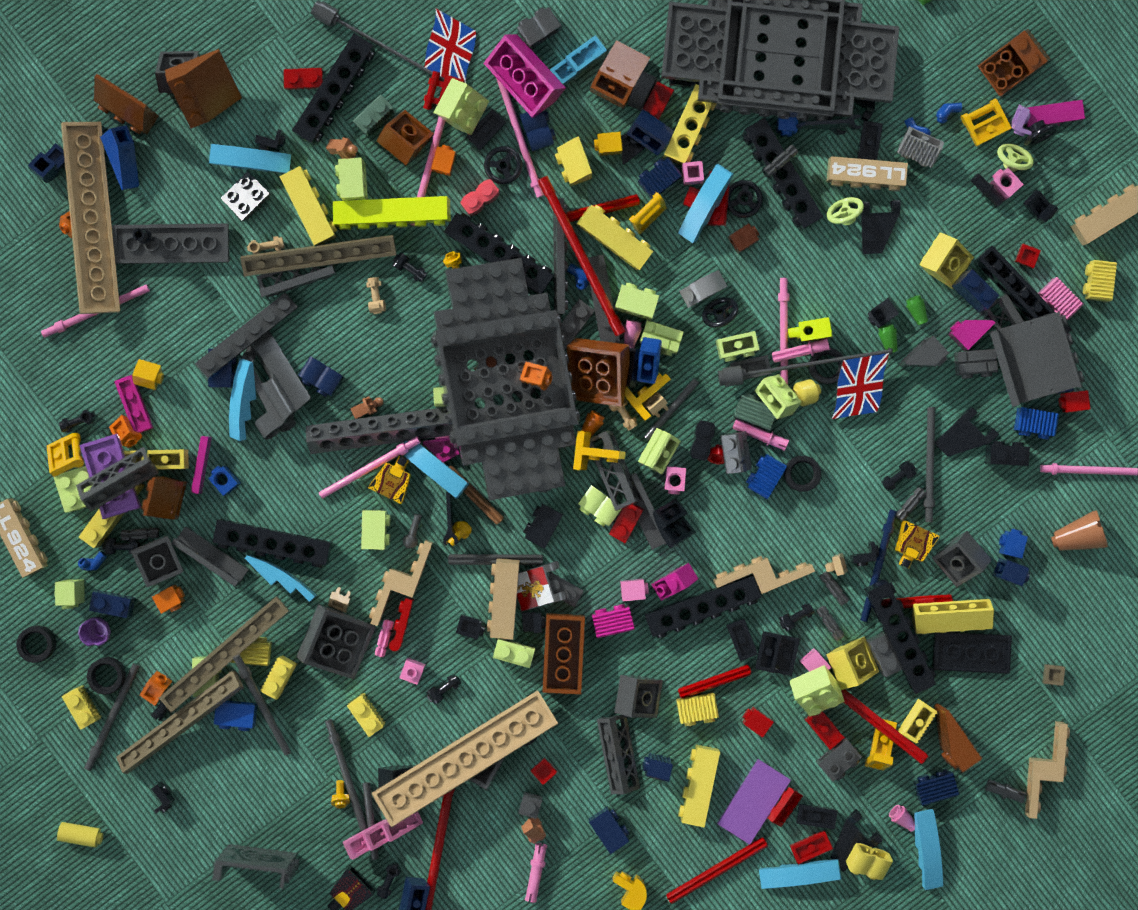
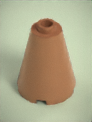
M1097 510L1054 532L1055 536L1051 537L1054 548L1058 547L1059 551L1108 547Z

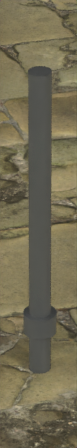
M927 407L925 522H933V507H935V499H933L935 407Z
M240 654L235 655L233 659L239 669L238 673L241 679L245 680L284 755L290 754L291 750L251 676L250 668L245 665Z
M132 664L95 745L90 749V756L84 769L91 771L96 759L100 758L103 744L139 670V665Z
M326 720L325 723L329 733L328 739L330 744L333 745L360 830H365L368 827L341 748L340 735L336 732L333 720Z

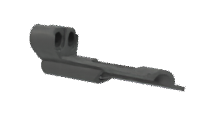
M270 331L249 346L241 358L253 362L257 356L270 377L267 382L263 383L254 370L255 389L267 410V413L256 420L255 425L265 440L273 438L280 431L286 432L296 425L294 415L311 399Z

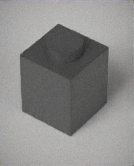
M524 791L518 814L537 819L542 796Z

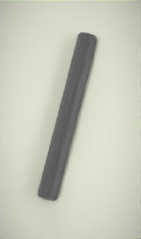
M450 554L448 556V564L492 565L496 564L498 558L520 560L519 565H542L543 555Z

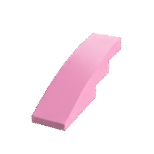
M418 812L394 827H391L387 819L343 841V845L350 859L353 860L369 850L373 851L388 841H394L423 824V821Z

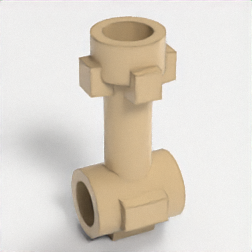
M278 236L273 237V241L263 243L252 240L247 246V250L253 254H259L262 250L275 248L276 251H281V249L285 248L283 237Z
M379 277L368 278L366 285L367 288H371L372 302H368L369 312L380 314L386 311L385 300H380L378 286H382V283L379 281Z
M624 396L622 407L609 405V408L613 412L618 410L625 421L623 426L629 431L638 424L636 422L637 419L635 417L631 418L624 407L627 405V399Z

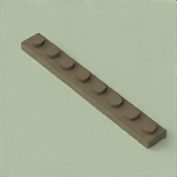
M388 235L241 256L240 260L245 277L395 256L396 247L394 236Z
M276 596L161 695L159 699L170 712H173L229 664L235 655L244 651L290 610Z
M231 671L119 754L116 758L122 773H130L242 690L244 687L237 672Z

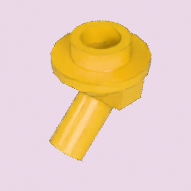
M454 251L449 252L445 255L443 263L447 268H460L459 264L462 263L461 254Z
M465 521L454 523L453 529L456 532L455 535L458 537V541L461 538H468L472 532L471 526ZM451 537L448 542L454 546V539Z
M337 780L336 795H332L331 805L341 809L350 803L349 794H344V781Z

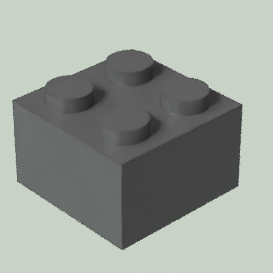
M167 535L131 550L147 588L183 572Z

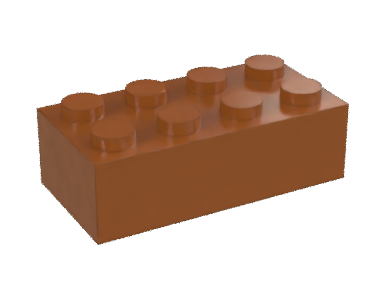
M546 614L543 693L581 694L585 615Z

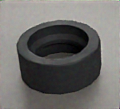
M643 71L627 104L641 111L652 92L657 78Z
M830 348V350L814 353L809 362L817 361L823 355H831L834 358L844 356L838 350ZM838 361V371L832 377L821 376L816 369V365L808 366L809 373L818 383H835L838 381L842 361Z
M796 456L786 464L787 468L784 471V479L793 490L806 492L814 489L819 484L821 468L813 458ZM800 462L809 464L814 472L813 479L806 485L797 484L791 477L792 468Z
M40 625L31 626L23 630L18 636L16 642L17 651L25 661L31 663L42 662L54 653L56 638L47 627ZM32 633H40L47 640V649L41 655H32L26 649V639Z
M112 657L98 659L91 664L87 671V682L90 688L96 693L103 695L111 694L120 689L126 679V671L123 664ZM105 664L113 666L118 675L117 681L110 687L101 686L95 677L96 670Z

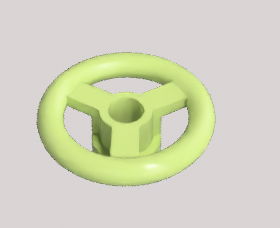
M1003 144L997 150L998 157L1003 162V166L1009 168L1012 172L1028 170L1034 164L1032 155L1020 146ZM1004 150L1008 153L1007 157L1003 153Z
M855 197L841 199L828 209L827 219L834 224L850 225L862 213L864 204ZM849 203L857 204L858 208H850ZM842 205V208H840V210H839L838 212H836V213L833 214V212H834L839 206Z

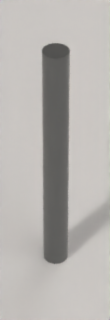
M692 379L668 407V410L662 414L644 435L648 441L651 439L656 428L661 429L699 384L697 380Z
M364 782L362 784L367 827L369 828L375 825L370 782ZM378 848L370 851L371 860L379 859Z

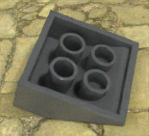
M318 604L296 657L304 664L354 679L376 626Z

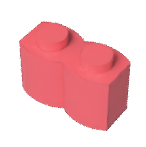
M488 179L483 181L476 191L465 195L460 203L469 216H474L481 212L485 205L495 201L500 192L493 181Z

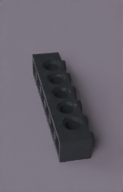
M355 33L352 35L292 129L294 134L313 146L316 142L319 143L324 136L322 132L326 126L329 127L334 120L333 115L336 110L340 111L345 103L343 99L347 94H351L355 87L354 82L364 74L366 63H370L376 53L371 43ZM353 55H360V61L356 63L351 61ZM343 71H350L351 74L347 79L341 78ZM333 87L340 88V92L337 95L331 94ZM323 103L330 104L327 111L320 110ZM313 119H319L317 127L310 126V122Z
M765 117L744 129L743 140L747 146L751 145L754 150L752 154L757 162L760 161L764 167L762 171L765 177L771 179L776 195L780 194L783 199L781 203L784 209L792 214L793 218L791 220L796 228L799 227L802 231L822 219V213L790 160L779 170H776V173L778 171L785 172L786 179L784 180L778 179L776 173L769 176L765 172V167L772 164L767 161V155L772 154L777 158L781 153L785 152ZM764 138L767 145L764 147L759 146L757 139ZM788 187L794 188L796 195L789 196L786 189ZM797 204L805 206L806 210L804 213L797 211Z
M456 212L444 231L447 236L489 263L522 258L527 287L537 294L544 293L554 277L551 274L552 270L545 265H542V267L535 264L536 260L528 254L523 256L519 253L520 249L512 244L506 245L503 243L504 239L494 233L492 236L487 232L488 229L480 223L475 225L471 222V217L463 212L461 215ZM467 227L473 229V234L470 237L463 235V230ZM481 238L489 239L487 247L479 246ZM503 248L506 251L505 255L502 258L496 257V249ZM535 269L538 272L537 277L534 279L528 278V270Z
M993 245L986 248L974 260L1004 294L1008 295L1013 304L1028 320L1055 313ZM1065 326L1066 333L1068 334L1072 329L1069 326Z
M223 519L217 520L213 542L218 543L217 547L229 549V546L236 547V551L246 553L248 550H253L256 555L266 556L267 554H272L275 559L285 560V557L292 558V562L304 564V561L312 562L311 566L323 568V565H328L333 543L331 541ZM233 531H236L239 534V540L237 542L231 539V533ZM251 535L257 536V545L250 543L249 538ZM270 539L276 540L277 547L275 549H271L268 546ZM290 542L296 546L294 553H290L287 550V545ZM308 546L313 547L315 550L313 557L306 555L305 551Z
M750 575L647 612L644 615L652 637L656 636L658 639L667 636L668 631L675 630V632L686 629L685 625L692 623L694 626L703 623L704 618L711 617V619L720 617L723 611L729 610V612L739 610L740 605L747 604V606L758 603L757 599L761 598L754 576ZM738 589L744 591V597L740 600L734 597V593ZM719 596H724L726 598L725 605L718 606L716 599ZM707 603L708 610L704 613L699 612V604ZM683 609H688L690 611L689 618H680V612ZM664 616L672 617L670 625L665 626L662 624Z
M883 579L864 588L884 633L887 634L901 663L902 671L911 690L918 694L936 685L934 680L936 678L935 672L932 667L928 668L927 655L924 650L920 651L919 638L916 633L912 634L910 627H912V623L908 616L904 617L902 610H904V606L900 599L896 600L894 595L896 589L892 582L888 583ZM888 597L890 599L889 604L882 606V600ZM892 615H897V621L894 623H890V617ZM900 632H905V637L901 640H898V634ZM908 649H913V654L907 657L906 651ZM916 666L922 667L919 673H914Z

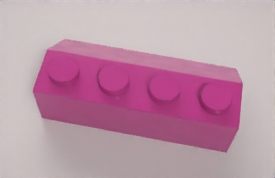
M517 34L504 35L483 63L532 118L555 103L566 89Z

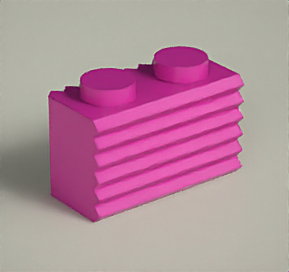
M620 604L613 606L614 610L606 611V608L595 610L592 618L597 638L635 630L630 607Z

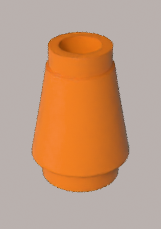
M592 410L587 414L581 431L591 432L592 437L604 424L603 420L605 417Z

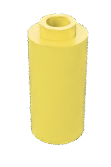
M61 822L57 833V841L94 848L98 844L101 845L103 840V833H101L100 828Z

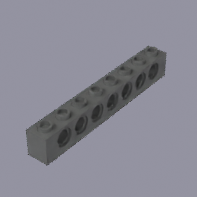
M447 407L309 425L306 426V443L310 454L405 442L416 436L419 439L449 436L451 427L446 422L445 413H448Z

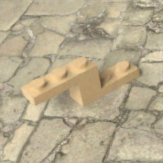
M425 540L424 544L420 543L417 554H420L418 561L413 562L410 572H413V575L393 568L389 572H385L382 582L385 583L383 590L379 589L375 599L378 600L376 608H372L369 618L372 619L370 624L376 626L380 624L391 591L414 597L433 542Z
M758 556L751 560V564L745 566L742 563L733 567L734 571L730 573L723 571L716 574L717 578L713 579L718 588L752 573L759 592L763 594L813 573L815 570L812 564L803 562L796 565L795 570L790 572L788 569L778 573L779 577H775L768 558Z
M1055 721L1052 759L1029 757L1025 815L1029 818L1037 819V814L1041 811V804L1038 802L1039 794L1042 793V783H1040V780L1063 782L1064 777L1067 775L1065 758L1068 757V747L1066 742L1070 737V728L1064 722Z

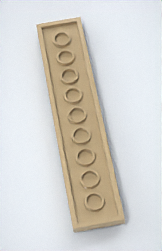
M62 122L61 130L80 314L120 312L104 145L100 138L102 136L101 122Z
M537 690L377 789L372 795L390 826L394 827L558 725V722Z

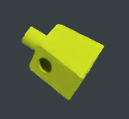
M829 317L798 322L799 327L788 329L790 340L801 338V342L833 338ZM813 328V333L806 335L805 329Z

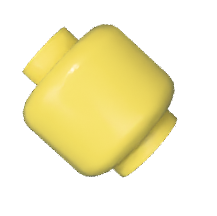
M812 379L797 382L792 389L802 402L800 406L816 403L821 394L819 384H816Z

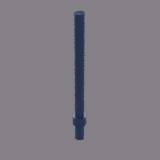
M891 509L889 510L886 524L883 525L882 531L884 532L879 547V556H877V561L875 562L870 585L879 581L890 536L894 533L895 526L893 525L897 511ZM867 596L860 619L864 622H868L872 607Z

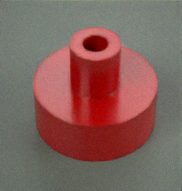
M717 444L711 448L707 458L709 462L713 464L725 463L722 445Z

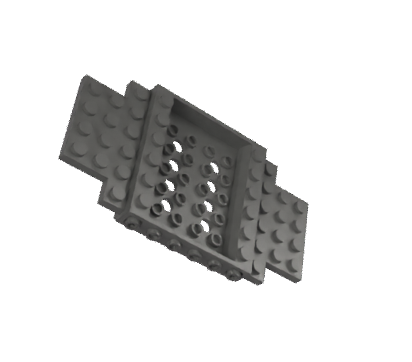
M708 0L707 5L669 1L661 78L699 82L697 101L716 103V109H720L724 113L738 111L743 115L756 113L761 117L774 115L780 119L796 117L799 121H808V119L816 121L831 120L833 116L850 117L853 113L854 99L892 103L899 26L861 22L863 4L845 2V0ZM761 16H768L770 23L762 25L759 22V18ZM806 20L808 28L800 29L797 25L798 21ZM765 34L768 37V42L765 44L759 43L757 40L758 35ZM799 38L804 39L807 43L806 47H797L796 40ZM757 53H764L766 61L758 62L755 59V55ZM796 57L804 59L805 64L802 67L794 64ZM760 71L764 74V79L756 81L753 74ZM798 75L802 77L803 83L795 85L792 82V78Z
M522 258L446 270L445 274L452 309L433 312L437 330L431 336V344L433 348H436L437 355H434L436 367L440 369L438 381L444 390L442 402L443 405L447 406L448 413H445L447 424H450L451 432H449L451 444L454 443V447H459L462 465L482 462L489 501L564 487L565 481L558 448L576 445L573 426L578 425L580 415L578 409H575L576 394L571 388L572 374L567 368L569 358L567 352H564L565 337L560 331V315H557L556 310L551 311L547 293L528 295ZM524 351H532L534 358L531 361H526L523 357ZM511 353L515 356L513 364L505 362L506 354ZM490 356L496 359V366L493 368L486 365V359ZM469 360L477 362L478 367L475 371L468 369L467 362ZM525 362L545 366L552 372V382L547 387V390H542L539 386L520 381ZM533 388H538L541 391L540 398H532L530 393ZM519 391L522 394L520 402L513 401V392ZM495 395L503 397L504 402L502 405L497 406L494 404L493 398ZM477 398H482L485 401L483 409L475 407L474 401Z

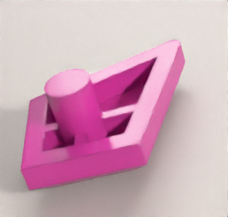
M449 437L423 441V444L442 462L460 454L457 447H454V443L451 444Z

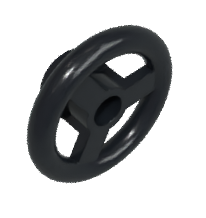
M1044 120L1034 123L1029 127L1033 134L1026 138L1024 144L1026 146H1033L1050 138L1059 131L1060 125L1054 123L1046 126Z
M499 146L487 154L484 161V170L488 178L493 182L509 184L519 177L522 171V160L513 148ZM499 152L508 153L504 159L491 161L492 157ZM514 157L516 160L517 167L516 171L511 176L510 160ZM506 163L507 167L505 169L500 168V164ZM490 167L496 168L499 174L505 176V179L493 175Z
M740 180L734 182L729 187L727 209L731 214L739 218H749L760 210L763 203V195L755 183L748 180ZM742 186V191L738 193L737 199L731 201L732 192L737 187ZM748 187L752 188L757 195L756 204L752 201L753 195L748 191ZM741 196H746L748 200L743 202ZM740 204L742 206H749L752 210L749 212H739L733 207Z
M717 298L704 308L702 320L707 326L712 328L726 326L737 316L738 304L732 298ZM726 303L723 307L713 309L718 304ZM733 307L732 313L729 314L728 310ZM708 314L714 315L716 322L710 321Z

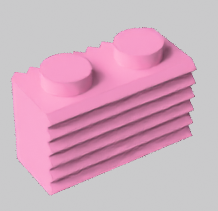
M1058 277L1053 278L1038 292L1055 312L1060 311L1061 315L1065 314L1067 320L1084 305Z

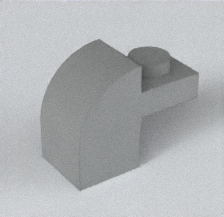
M717 270L691 283L679 292L689 308L728 286L720 271Z

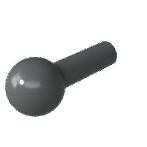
M417 513L414 514L409 534L403 537V545L408 549L416 547L418 543L416 534L422 515Z

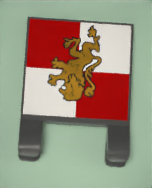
M558 561L519 572L517 600L521 612L565 600L569 597L567 590L554 594L548 572L560 568Z

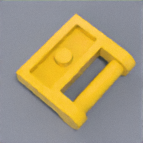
M996 98L970 114L965 113L961 115V120L976 147L1012 128ZM992 110L995 111L996 115L975 126L973 125V120Z
M657 192L635 216L632 215L629 218L634 230L639 235L667 209L664 199Z
M71 433L47 445L49 472L53 477L74 467L80 468L84 465V458L81 456L80 451L81 436L79 433ZM72 444L73 457L69 459L68 446Z

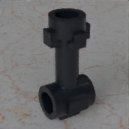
M401 252L399 255H396L392 265L400 271L404 268L414 275L413 279L422 283L428 274L425 272V269L414 267L408 262L410 258Z
M84 410L79 417L68 420V418L62 419L59 422V427L63 433L72 432V427L82 423H87V425L93 424L97 416L95 412Z
M907 460L900 464L899 468L901 470L891 478L889 476L883 478L884 480L881 482L883 487L887 491L894 490L896 488L895 484L904 477L907 479L914 477L917 472L913 463Z
M105 538L102 543L104 554H116V550H129V554H132L131 550L140 547V542L135 539H130L129 543H116L114 538Z
M810 603L802 605V610L791 616L787 613L780 617L779 623L781 627L787 632L796 626V621L805 616L808 618L812 617L815 611Z
M456 674L447 677L448 682L438 689L434 686L426 692L427 698L431 703L433 702L434 705L438 704L444 699L442 696L452 687L454 689L459 687L461 681Z
M399 863L388 864L386 879L383 885H379L377 888V895L379 897L387 899L391 895L392 890L389 888L394 877L399 876L401 872Z

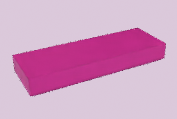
M1083 100L1027 107L1030 109V118L1026 127L1029 128L1041 120H1044L1046 125L1084 120Z
M132 375L114 381L133 430L143 433L153 429L138 385L133 383Z
M202 436L200 438L191 489L192 493L202 494L212 437Z

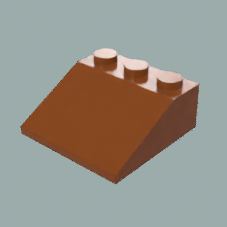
M219 49L165 70L167 83L190 128L209 122L242 98Z
M95 75L94 101L99 104L97 108L106 114L109 111L115 114L114 119L123 125L126 121L131 125L130 129L140 135L143 132L147 135L159 115L146 104L102 76Z
M582 338L574 339L567 345V354L569 358L568 371L572 374L571 388L575 391L576 400L622 407L630 364L629 345Z
M936 703L934 709L938 713L935 716L939 744L943 751L941 756L955 770L959 769L964 772L982 760V758L949 710Z

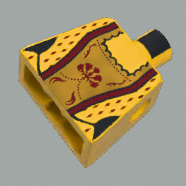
M398 456L394 465L386 462L368 488L403 504L412 475L404 471L409 460Z
M902 521L895 547L896 551L903 554L899 565L909 569L913 559L923 562L938 540L939 535L908 521Z

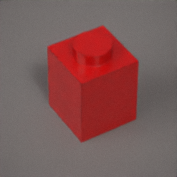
M1088 390L1060 394L1061 398H1059L1058 402L1063 413L1090 410Z
M754 706L752 709L748 708L742 716L744 719L742 721L743 724L762 738L774 723L772 719Z

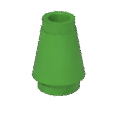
M920 295L907 299L906 307L917 322V325L926 323L928 318L924 299Z
M889 324L879 328L878 335L885 350L892 348L893 353L897 352V331L894 325Z

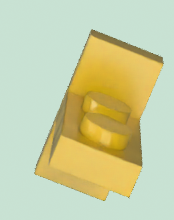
M659 374L656 383L649 388L644 386L637 392L639 395L637 398L626 386L625 398L644 421L651 417V415L642 403L671 380L667 374L664 376Z
M577 431L573 469L587 470L588 459L600 461V457H605L607 462L618 463V459H625L626 452L590 448L591 432Z
M884 720L894 729H896V722ZM876 728L870 756L866 758L865 766L884 771L893 764L894 758L891 757L893 742Z

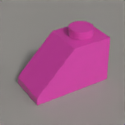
M964 320L961 323L957 321L950 328L952 331L948 335L966 351L995 322L993 320Z

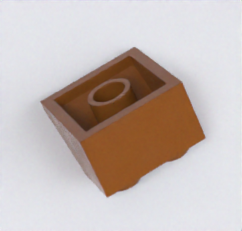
M404 110L385 125L377 142L399 161L407 165L420 153L434 133Z

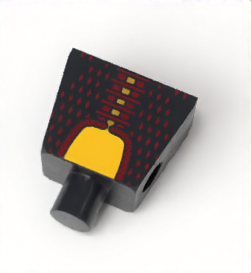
M349 865L331 889L329 894L334 899L327 906L330 910H339L341 907L345 910H353L372 897L375 890Z

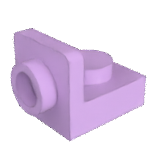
M1020 104L1010 125L1014 129L1013 133L1024 137L1025 134H1032L1031 130L1023 127L1029 121L1030 109Z

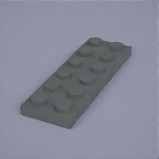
M228 223L113 225L115 264L230 263ZM137 228H146L152 232V236L155 239L154 241L151 240L150 243L142 244L133 238L132 233Z

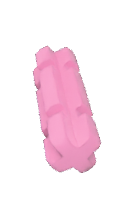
M391 620L383 621V630L380 632L377 643L378 647L375 650V655L378 657H384L386 654L385 648L388 647L391 636L390 630H392L394 622Z

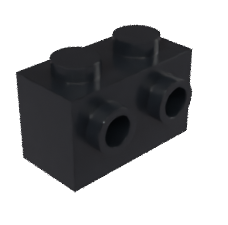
M993 441V445H986L985 464L1029 466L1030 447L1024 446L1022 442H1012V446L1005 445L1004 441Z
M542 504L541 507L537 505L532 514L535 519L532 524L528 522L523 533L526 534L525 539L545 549L563 514Z

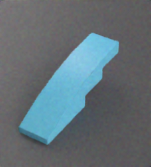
M595 35L567 55L563 61L551 68L550 71L563 85H566L606 53L607 49Z
M211 144L209 164L283 174L290 171L291 154Z
M719 164L714 167L688 211L678 234L692 243L697 242L704 225L708 224L714 209L720 205L733 173Z
M239 359L233 380L229 408V437L238 441L246 440L245 421L251 420L250 401L256 400L253 362L245 359Z
M421 444L409 449V452L403 455L457 499L469 485L467 481Z
M251 554L245 557L270 585L278 581L290 594L297 589L309 602L317 596L301 580L281 567Z
M929 809L914 813L915 846L918 849L919 867L922 869V887L925 890L942 887L941 849L934 810Z
M839 859L805 861L800 864H787L779 867L759 869L762 889L800 886L841 879Z

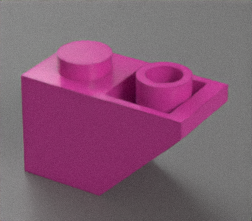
M687 563L651 585L660 600H663L686 589L697 581L698 577L691 565Z

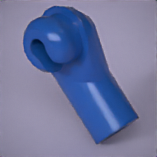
M943 104L937 111V121L939 123H946L947 117L951 113L962 112V104Z
M913 117L904 121L907 129L912 127L927 135H931V131L928 128L917 126Z
M571 263L567 272L575 276L576 287L579 290H583L588 286V279L583 269Z
M99 551L95 558H81L78 561V566L84 571H94L101 566L108 556Z

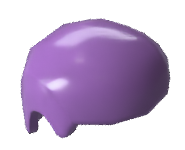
M100 617L87 619L79 626L78 631L80 640L86 646H100L110 638L111 633L108 622Z

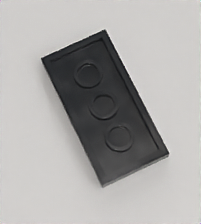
M962 632L934 633L932 669L1010 674L1012 636Z

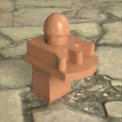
M345 137L342 140L330 139L326 146L330 154H338L342 159L355 158L358 152L357 146Z
M368 396L362 399L363 403L350 409L354 418L358 419L366 414L373 415L375 412H378L376 407L382 406L384 400L381 397L372 400Z
M538 817L537 819L529 818L521 826L523 833L528 837L530 843L535 844L538 841L544 840L546 834Z

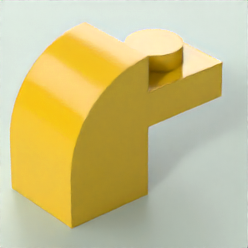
M616 871L612 877L613 882L627 890L621 899V905L629 910H641L647 898L644 881L637 874L632 881V877L627 873Z

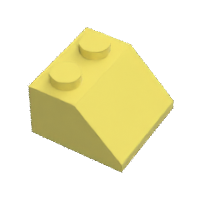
M579 136L557 147L558 153L555 154L558 165L562 164L564 171L561 173L565 183L569 182L571 187L592 179V171Z
M939 233L919 265L928 274L954 289L952 287L953 283L966 271L974 256L957 239Z
M865 637L842 645L826 654L841 690L859 686L879 672Z

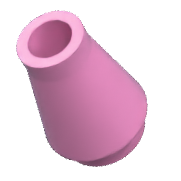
M627 320L626 324H624L626 330L624 332V344H628L629 348H635L642 331L641 322Z
M900 805L894 806L889 813L891 821L908 829L910 832L914 831L915 820L907 809Z

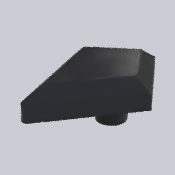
M627 134L622 135L623 165L646 148Z

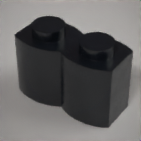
M699 420L694 429L695 440L690 447L691 458L706 461L711 451L710 441L715 434L714 423Z

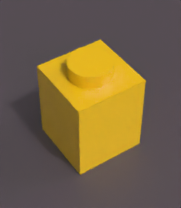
M621 132L597 134V139H594L595 151H599V156L622 154Z
M139 359L132 374L133 383L156 390L158 384H162L164 378L161 365Z

